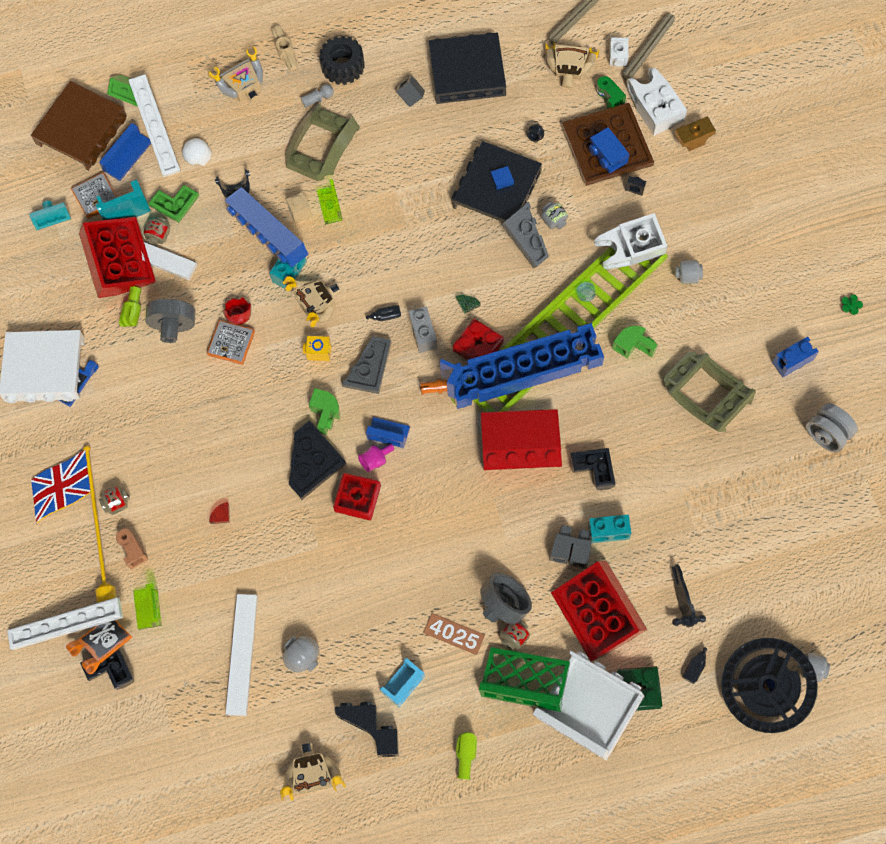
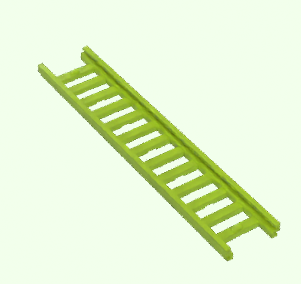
M609 247L501 350L527 343L526 339L532 333L538 339L548 336L539 328L545 321L559 333L568 330L552 316L557 309L578 327L588 324L565 304L570 297L595 318L591 322L593 328H595L668 258V255H661L653 264L648 260L638 263L646 270L640 276L629 266L618 268L633 281L626 288L603 268V262L615 255V250ZM595 273L620 293L615 300L590 279ZM583 285L586 286L608 307L601 312L577 290ZM533 387L516 391L517 394L512 399H509L506 395L497 397L504 405L498 412L509 411ZM478 399L472 400L484 412H496L486 401L479 403Z

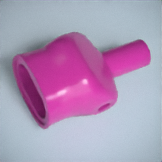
M389 444L379 449L377 446L372 445L366 452L358 455V460L367 472H370L386 463L385 455L394 451V447L392 444Z

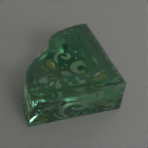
M465 295L456 296V300L464 314L481 306V303L476 298Z

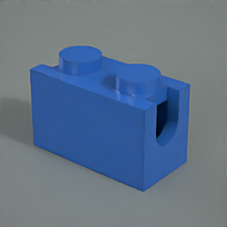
M609 127L590 138L592 142L589 145L592 155H596L602 168L607 169L609 173L628 163L629 153Z
M808 336L776 354L772 364L782 378L810 363L817 356L819 351L817 348L812 349ZM782 361L786 363L784 367L781 364Z

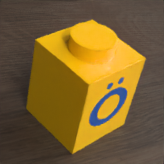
M307 336V342L303 343V354H306L307 360L330 361V337Z

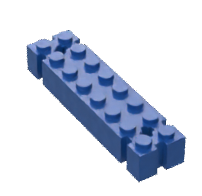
M592 323L577 327L576 332L572 334L570 330H566L467 360L466 366L461 367L460 363L454 364L463 369L464 380L460 391L454 399L457 409L472 405V400L478 399L480 403L579 373L583 366H587L588 370L602 366L604 355L600 344H595L597 336Z

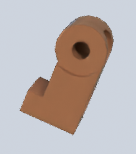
M122 529L116 534V541L128 555L123 560L130 569L148 560L138 540L130 530Z

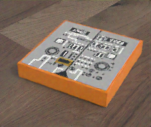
M103 172L71 188L87 219L99 214L95 205L98 203L96 196L100 195L103 203L117 198Z
M219 320L207 355L243 365L255 330Z

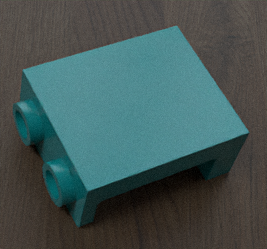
M137 180L130 182L134 190L133 192L103 203L100 195L96 196L98 203L95 205L103 220L138 217L151 212Z

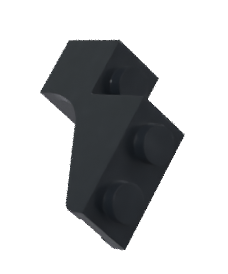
M361 702L360 706H352V703H340V707H335V714L339 719L367 732L374 738L378 758L399 757L398 730L393 729V726H381V730H378L376 705H372V702Z

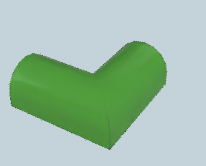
M185 185L182 186L174 198L158 190L148 205L175 222L180 223L199 198V193Z

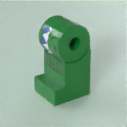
M603 76L598 79L597 94L607 101V109L625 104L626 95L610 77Z

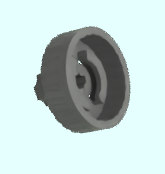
M154 300L146 306L145 322L149 327L161 331L160 341L170 344L176 343L178 332L188 331L194 327L196 310L191 304L180 300Z
M493 573L480 588L481 598L486 605L483 608V615L491 622L501 619L504 622L516 624L532 609L531 598L525 588L507 574Z

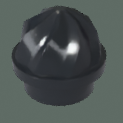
M539 123L533 124L527 129V137L533 142L542 140L545 135L543 126Z

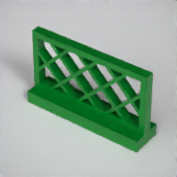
M491 647L483 681L480 682L479 686L480 695L484 698L561 712L570 661ZM494 654L503 655L506 660L496 666L493 662ZM517 658L523 659L526 664L516 670L511 662ZM536 662H542L545 668L535 673L531 665ZM509 664L513 672L503 677L499 669ZM557 665L564 666V672L557 677L551 671ZM529 668L533 676L523 681L519 673ZM497 671L501 680L496 683L488 682L489 676ZM548 671L553 679L543 684L539 676ZM517 675L521 683L515 687L509 686L507 680ZM537 679L541 687L535 691L530 690L526 684ZM557 683L560 687L559 694H550L546 688Z

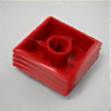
M474 318L453 344V351L466 360L497 352L504 343V337ZM475 342H481L482 345L478 344L475 346Z
M343 473L333 506L334 512L371 521L381 489L380 481ZM357 493H360L361 498L355 500L353 496H357Z

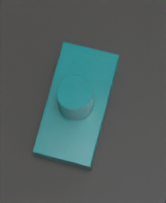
M44 201L42 203L43 209L29 213L36 231L71 219L64 202L53 206L51 201Z

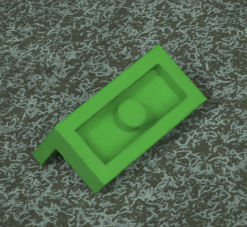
M121 74L111 77L107 95L138 107L129 83L131 78Z

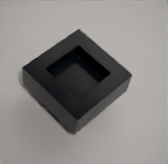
M629 176L625 191L643 196L647 181L640 177Z

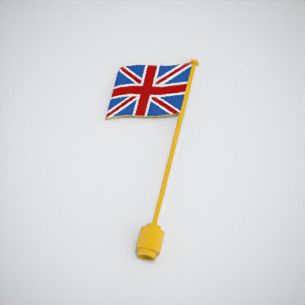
M85 446L82 452L68 461L35 476L31 483L36 523H39L54 512L75 504L91 493L102 584L95 590L96 602L99 603L116 598V589L111 584L106 583L89 455L91 448Z

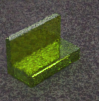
M333 179L329 180L331 187L317 190L325 225L343 221Z
M154 583L145 584L146 589L133 591L138 630L162 626L158 587Z

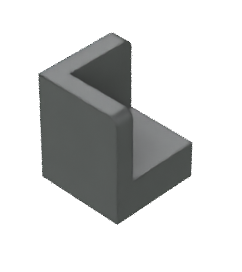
M411 75L398 85L396 92L411 107L423 98L425 90Z

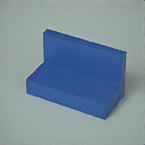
M441 359V377L448 379V396L455 399L464 383L463 369Z
M373 417L371 426L367 428L366 436L368 440L404 448L410 426Z

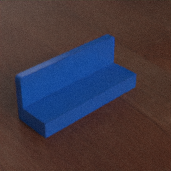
M131 123L99 161L102 170L118 181H121L151 145V141L140 133L138 126Z

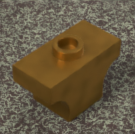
M708 116L675 129V135L682 147H687L688 151L705 145L706 140L716 132Z

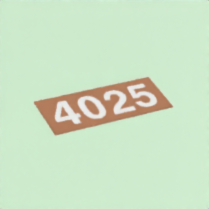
M433 613L423 632L426 635L475 655L478 654L485 637L482 633Z

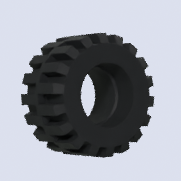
M335 36L333 40L329 39L327 44L324 43L322 45L323 49H320L319 58L322 73H324L326 79L329 78V81L332 83L335 81L337 85H340V83L347 85V82L353 83L354 79L358 80L360 78V75L364 72L365 63L362 47L358 44L357 40L352 41V37L349 36L348 38H345V36H341V38ZM339 58H349V59H350L349 61H347V62H345V63H337V62H334L335 60H337V59H339Z

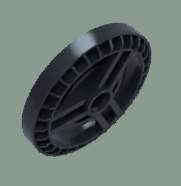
M760 638L743 644L729 657L722 673L721 687L725 704L739 722L755 731L781 733L791 730L801 724L810 715L815 706L818 695V681L814 667L800 649L784 640ZM760 650H774L773 654L759 655L748 661L742 668L739 679L734 680L738 666L746 657ZM779 651L786 653V657L778 656ZM791 657L799 663L806 679V694L799 709L795 705L801 694V680L797 670L790 671L787 667ZM773 680L775 688L772 691H766L764 688L765 681ZM733 684H738L739 692H734ZM740 696L744 704L756 714L765 717L781 715L784 720L763 722L752 718L740 707L736 697ZM792 709L795 713L788 718L785 713Z

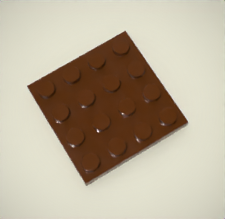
M630 103L562 122L563 131L585 186L654 166V160ZM608 127L629 153L628 163L612 173H609L607 169H603L596 155H592L589 150V145L592 144L590 138Z

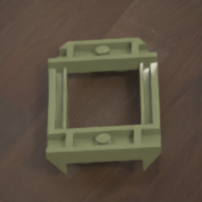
M319 103L309 111L297 128L285 153L286 168L316 181L324 179L326 175H333L342 154L353 139V135L356 131H359L360 126L353 116L350 120L322 109L321 103ZM312 124L338 135L324 164L296 152Z
M688 352L663 378L668 393L682 407L718 432H726L725 427L747 404H752L756 393L755 389L748 388L743 382L721 368L707 353L696 355V352ZM700 368L729 391V394L710 414L698 407L680 391Z

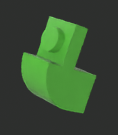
M630 326L620 332L613 342L612 349L627 359L635 348L652 357L656 352L658 344L652 338L644 336L645 328Z
M315 388L309 408L311 412L321 414L317 426L318 431L321 434L327 435L328 429H332L333 418L340 420V408L334 395Z

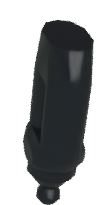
M399 305L378 308L370 315H367L366 319L386 321L401 317Z
M706 647L691 658L683 673L682 678L692 684L698 681L706 666V652L708 651Z

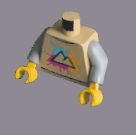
M254 46L253 50L255 53L253 55L248 53V49L246 50V55L251 58V61L247 59L220 74V70L217 67H214L216 76L212 75L210 71L208 72V76L216 80L215 83L223 95L233 99L237 98L240 102L249 99L251 103H255L259 100L260 96L257 93L261 91L260 84L263 82V69L259 59L256 58L257 49Z

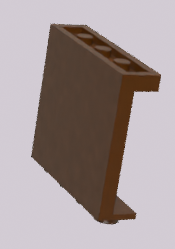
M70 81L35 128L31 137L36 145L40 147L46 145L82 163L85 169L89 171L91 166L95 165L101 152L105 151L111 138L115 137L118 128L125 123L127 115L122 106Z

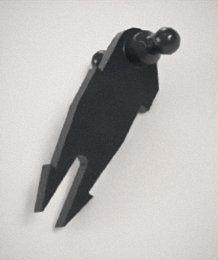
M675 564L672 567V577L682 617L680 619L674 618L672 624L674 626L693 627L698 622H705L706 616L695 615L694 605L691 604L683 572L679 564Z

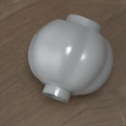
M294 636L284 645L283 648L286 651L283 654V662L290 671L300 673L308 669L311 672L319 664L316 661L319 655V646L313 638L301 636L297 639Z

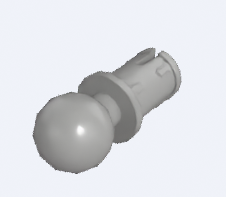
M326 84L321 87L320 91L314 89V92L301 97V101L304 107L307 108L318 101L322 102L321 98L328 99L332 97L334 90L330 85Z

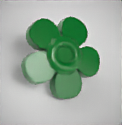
M851 295L850 298L843 297L841 300L843 304L842 310L845 313L850 311L852 315H857L858 309L863 307V302L857 301L858 297L856 295Z

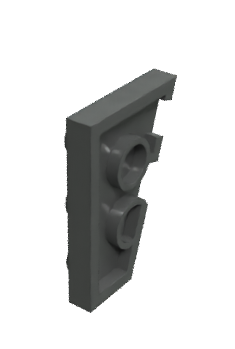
M527 202L501 225L531 266L536 268L549 255L543 238L539 235L536 228L537 222L535 217H532L530 203Z
M373 336L362 352L360 359L351 369V373L342 383V387L379 394L392 343L391 340Z

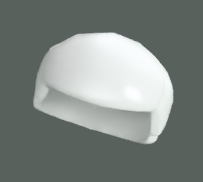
M198 138L186 142L182 150L184 160L193 166L194 164L205 165L210 160L212 154L208 144Z

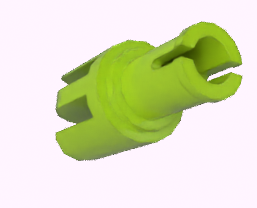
M130 287L128 301L124 302L119 319L120 327L138 326L141 312L139 299L142 289L139 287Z
M463 732L457 738L455 757L459 759L458 779H471V761L476 759L477 739L473 733Z

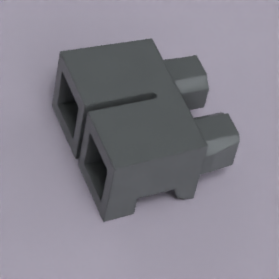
M562 525L559 533L556 534L550 561L567 565L570 549L573 547L569 565L587 569L591 548L590 531L579 530L578 538L570 537L572 528Z

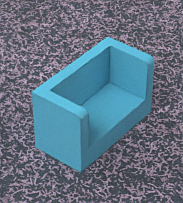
M407 658L404 659V664L385 687L382 686L379 689L383 695L398 707L404 703L425 677V673Z

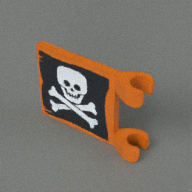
M114 620L93 627L78 640L69 642L66 645V649L74 657L80 653L84 646L93 658L85 660L82 666L88 674H93L100 663L128 642L132 636Z

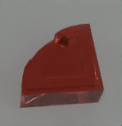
M229 502L220 504L213 510L209 519L210 524L230 523Z

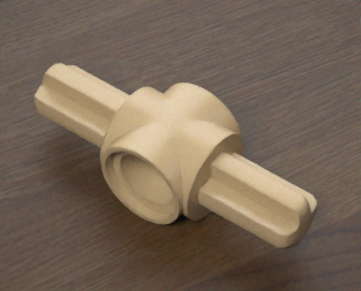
M276 25L272 29V33L275 38L274 44L278 55L282 60H285L288 69L294 71L298 64L294 57L295 50L291 39L284 35L281 26Z

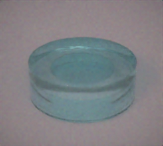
M585 282L577 287V296L581 301H591L596 295L595 286L592 283Z

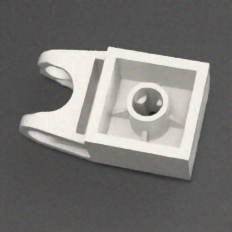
M655 68L648 69L650 83L640 84L637 80L629 78L627 79V88L637 112L653 136L684 122L687 109L659 71Z
M655 213L620 224L618 227L598 236L594 240L595 246H610L615 250V255L603 262L604 269L630 266L664 255L668 247Z

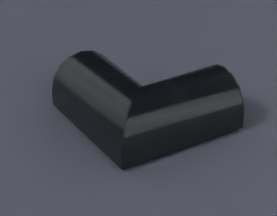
M609 448L570 453L573 473L593 470L596 490H608L615 487Z
M120 648L100 663L93 674H88L83 668L82 663L84 661L80 662L88 681L108 673L116 690L123 689L134 682V678Z

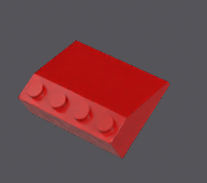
M136 217L82 223L79 236L98 298L117 296L129 292L130 287L141 288L156 282Z
M558 409L481 413L483 470L562 467Z
M597 561L551 592L591 662L647 631L645 624L607 561Z

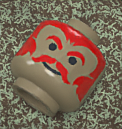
M155 217L147 222L143 234L149 244L156 246L166 242L170 227L165 219Z
M118 486L102 492L99 502L105 513L108 512L114 515L127 509V501L130 498L125 489L121 490Z
M522 620L516 624L507 623L500 632L502 638L500 641L512 651L514 649H521L530 637L527 630L528 625Z

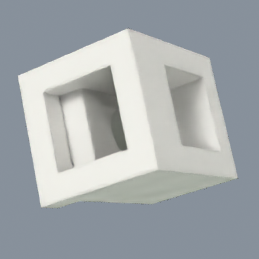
M611 37V66H627L629 38Z

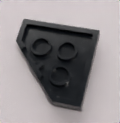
M310 420L294 434L291 473L289 477V486L303 500L346 465V461Z

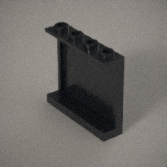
M498 32L429 40L436 104L506 96V80Z
M482 141L480 146L475 148L474 159L469 161L466 175L462 176L459 181L460 187L458 191L455 190L452 195L453 208L456 209L460 205L504 222L528 202L541 174L542 163ZM508 166L514 180V185L497 190L491 177V171Z

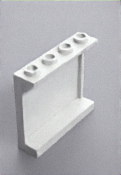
M81 331L5 332L0 378V396L8 403H16L17 401L33 403L39 400L46 402L63 400L69 402L73 401V399H80L77 393L81 345H84L85 342Z
M570 651L569 654L572 657L569 660L570 668L561 712L536 708L533 715L607 761L644 695L640 691L641 687L633 682L627 684L622 681L623 677L613 671L610 674L605 671L606 667L595 661L593 664L588 661L589 657L579 651L577 654ZM555 683L550 694H559L560 687L557 683Z

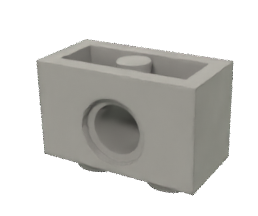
M427 306L409 311V319L419 353L437 349V339Z

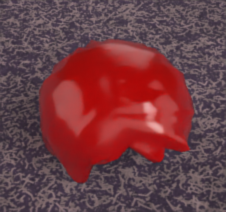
M243 297L240 299L232 298L225 303L223 314L227 321L232 324H244L251 317V303H248Z

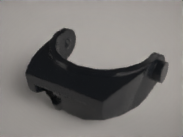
M244 169L246 175L244 180L235 185H225L220 182L218 176L215 178L216 184H218L226 198L241 187L249 193V170Z

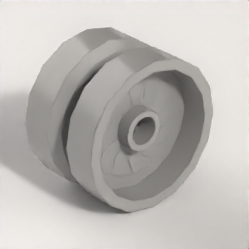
M830 403L824 404L818 410L817 415L813 416L806 424V429L814 441L821 447L834 453L840 452L847 444V440H851L858 431L853 418L840 407Z

